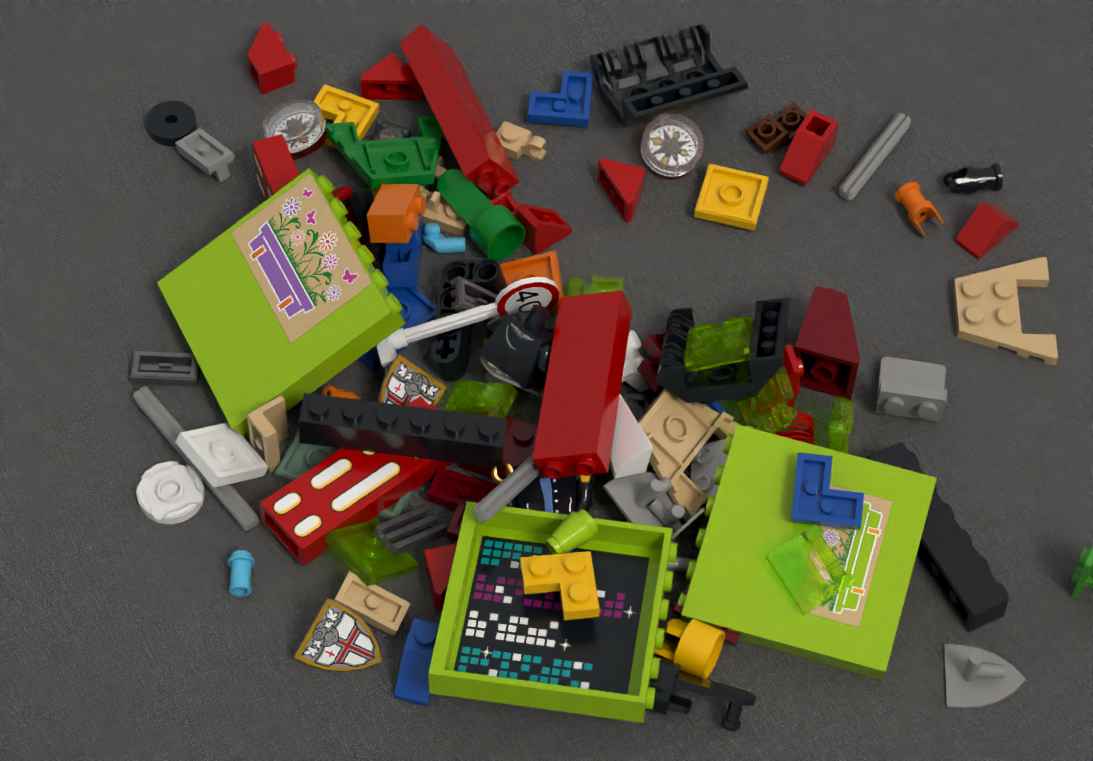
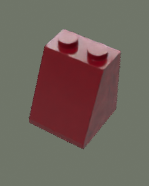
M815 285L794 347L795 356L801 358L804 367V375L800 376L799 379L800 387L851 401L860 364V354L847 294L834 289Z

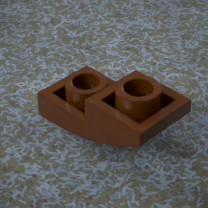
M793 102L774 118L770 114L765 116L748 129L746 135L765 154L773 152L792 142L797 129L807 114Z

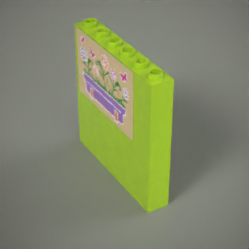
M310 168L157 282L232 430L247 439H250L247 414L280 395L285 399L286 411H288L303 400L304 393L311 394L406 324L400 314V311L403 310L401 303L392 293H388L386 289L389 285L387 279L379 269L375 270L372 262L375 261L374 256L365 245L360 244L358 239L361 237V234L357 227L351 221H347L345 217L348 213L346 207L337 197L334 198L331 192L335 190L334 186L324 174L318 176Z

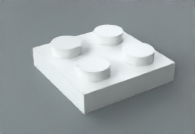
M228 422L180 432L175 442L214 488L262 477L269 467L241 434L232 430Z

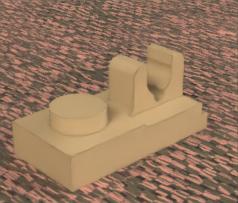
M420 185V196H424L426 202L423 223H437L440 229L463 237L469 225L439 192L434 191L433 193L425 190L424 186Z
M350 571L334 601L358 614L364 622L393 637L411 604Z

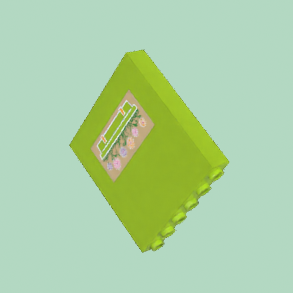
M737 424L734 435L728 434L725 441L723 453L728 454L725 466L719 465L716 471L714 485L719 486L716 497L709 496L704 515L710 517L707 528H700L695 547L700 549L697 561L691 559L687 570L686 579L691 581L688 593L684 595L682 591L679 597L678 605L684 606L681 620L689 623L692 619H696L714 627H725L729 631L740 633L738 640L883 680L937 478ZM798 453L833 456L829 489L864 493L860 530L791 522Z

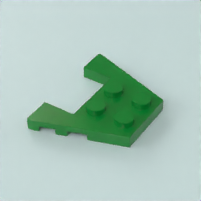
M435 116L417 117V128L420 137L359 141L354 122L326 124L327 138L371 189L380 188L382 184H419V186L433 184L444 133Z

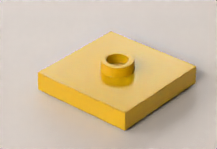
M709 163L694 217L755 231L769 177Z

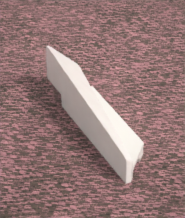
M619 394L609 462L614 478L646 472L652 453L651 442L621 394Z

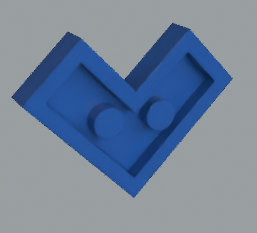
M563 71L561 94L530 91L528 122L588 127L593 73Z
M798 453L791 522L860 530L864 493L829 489L833 456Z

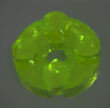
M834 396L828 428L829 446H826V448L848 454L849 433L852 432L854 419L853 400Z

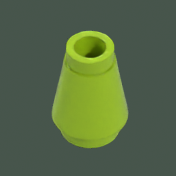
M580 509L578 512L572 511L552 533L550 538L545 541V544L552 554L567 553L593 540L594 534L598 532V526L584 509Z

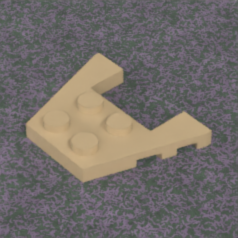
M1040 257L955 278L953 295L957 338L997 349L998 346L1016 351L1017 356L1028 359L1029 355L1044 359V364L1056 366L1058 361L1056 334L1022 333L1017 287L1048 286L1047 257Z
M664 388L637 422L652 444V453L649 459L651 466L659 479L667 477L671 481L672 488L667 492L675 505H681L684 508L685 514L683 519L687 521L696 514L708 496L684 474L685 469L713 433L720 440H724L728 434L734 435L738 423L733 421V416L725 412L720 414L707 407L706 404H699L697 402L686 403Z

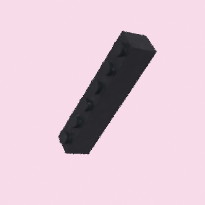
M304 393L299 419V443L492 468L496 466V468L501 469L507 418Z
M899 442L867 457L869 460L924 474L920 468L918 458L912 451L909 452L903 442ZM935 486L917 556L967 632H970L1003 617L1009 597L1003 584L997 583L991 574L987 560L983 556H979L972 546V540L965 529H961L954 519V513L950 505L944 503L939 497Z

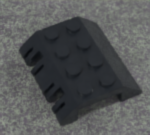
M703 24L691 26L689 31L687 28L679 30V40L684 54L678 56L670 33L662 35V38L657 36L634 43V48L632 44L624 46V56L629 70L623 72L618 55L614 49L608 50L606 55L604 52L590 56L591 67L600 95L623 128L636 126L657 118H663L684 110L720 101L748 89L747 81L735 66L723 70L710 53V32Z
M789 298L756 301L753 325L696 330L692 307L670 311L657 371V382L686 403L710 404L717 400L743 401L749 397H755L784 363Z

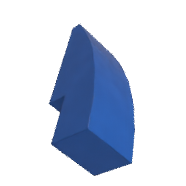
M423 215L420 216L417 231L413 232L408 243H385L386 253L382 267L384 276L389 283L386 288L418 286L422 255Z

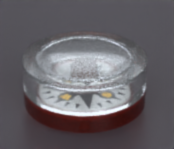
M294 99L277 106L268 114L263 123V134L265 138L283 134L292 158L296 160L314 153L324 144L327 139V122L315 102L308 99Z
M664 114L653 119L646 127L639 146L640 158L647 170L653 175L667 180L680 179L690 174L697 166L703 152L704 140L698 126L689 118L679 114Z

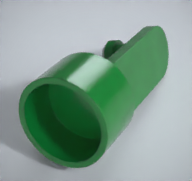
M450 169L440 176L437 183L439 193L471 227V240L488 258L496 261L503 260L520 247L525 238V227L505 206H494L464 176L461 170Z

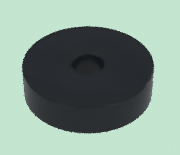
M180 101L162 102L154 106L148 113V133L158 144L176 146L175 142L197 130L195 112L189 105Z

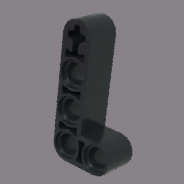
M485 258L457 260L448 263L441 272L435 320L459 313L451 309V303L456 301V299L451 297V291L456 289L451 286V280L458 276L499 295L508 285L498 261ZM473 324L433 336L431 357L443 380L457 381L466 374Z

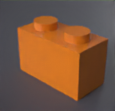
M419 184L381 185L367 213L371 243L409 242L413 232L418 229L420 216L425 214L426 209L425 198L420 196Z

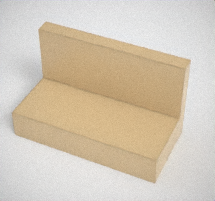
M282 395L247 414L251 446L269 466L267 471L270 474L275 472L281 462L278 442L289 436L285 399Z

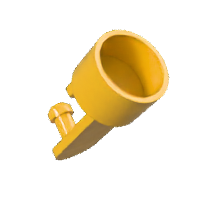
M680 619L670 620L666 624L665 631L681 638L679 644L664 639L662 650L655 649V653L681 664V671L707 679L721 653L725 632L696 619H692L689 623Z

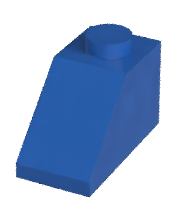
M414 618L403 649L394 698L428 707L432 696L429 693L428 673L439 624Z

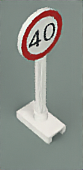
M546 277L525 278L504 288L494 303L478 306L407 329L399 328L376 345L382 367H384L387 374L397 356L396 350L408 346V343L486 320L495 315L502 316L506 313L514 314L519 312L529 314L534 304L541 305L550 310L559 300V288L553 280Z

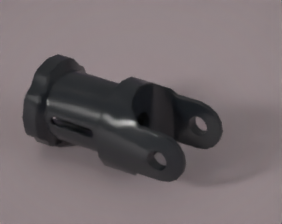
M993 163L990 167L974 169L970 166L958 171L948 172L943 177V183L953 193L965 192L970 195L975 194L977 190L993 188L994 191H1000L1003 185V178L999 164ZM952 177V181L948 182V178Z

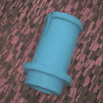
M234 551L228 559V566L231 568L229 593L236 597L249 596L252 591L251 569L255 566V560L248 551Z

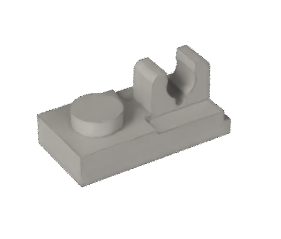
M201 128L175 142L179 154L208 175L212 176L215 174L217 182L220 183L230 177L227 164L234 160L233 152Z

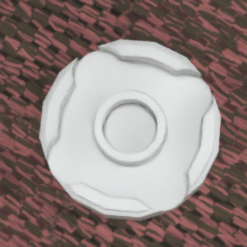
M167 461L156 464L145 471L139 486L137 485L136 494L139 507L147 518L157 523L172 525L184 522L198 512L203 505L205 490L202 478L193 467L179 465L175 461Z

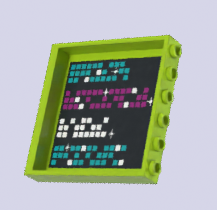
M467 501L428 673L429 693L644 723L646 709L653 710L656 688L649 687L650 680L658 679L660 658L654 657L655 649L662 650L665 629L659 628L660 620L666 621L668 615L669 599H663L664 591L671 592L674 571L668 570V564H675L678 543L671 542L672 528L593 518L598 526V532L594 534V539L567 553L591 551L600 608L599 617L564 620L560 591L524 594L520 557L552 555L545 541L550 538L552 533L568 515L505 506L491 520L480 523L477 521V516L473 514V508L478 503Z

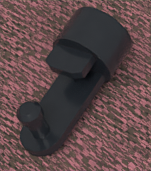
M660 658L658 679H651L649 686L656 688L653 710H646L665 716L669 710L688 714L693 702L690 699L674 695L677 686L728 701L729 705L726 716L722 717L721 725L729 731L740 729L741 721L739 719L743 705L754 706L756 701L754 694L681 672V664Z

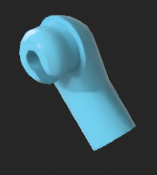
M427 223L423 227L424 234L422 237L424 243L437 253H465V237L446 238L440 233V226L437 223Z

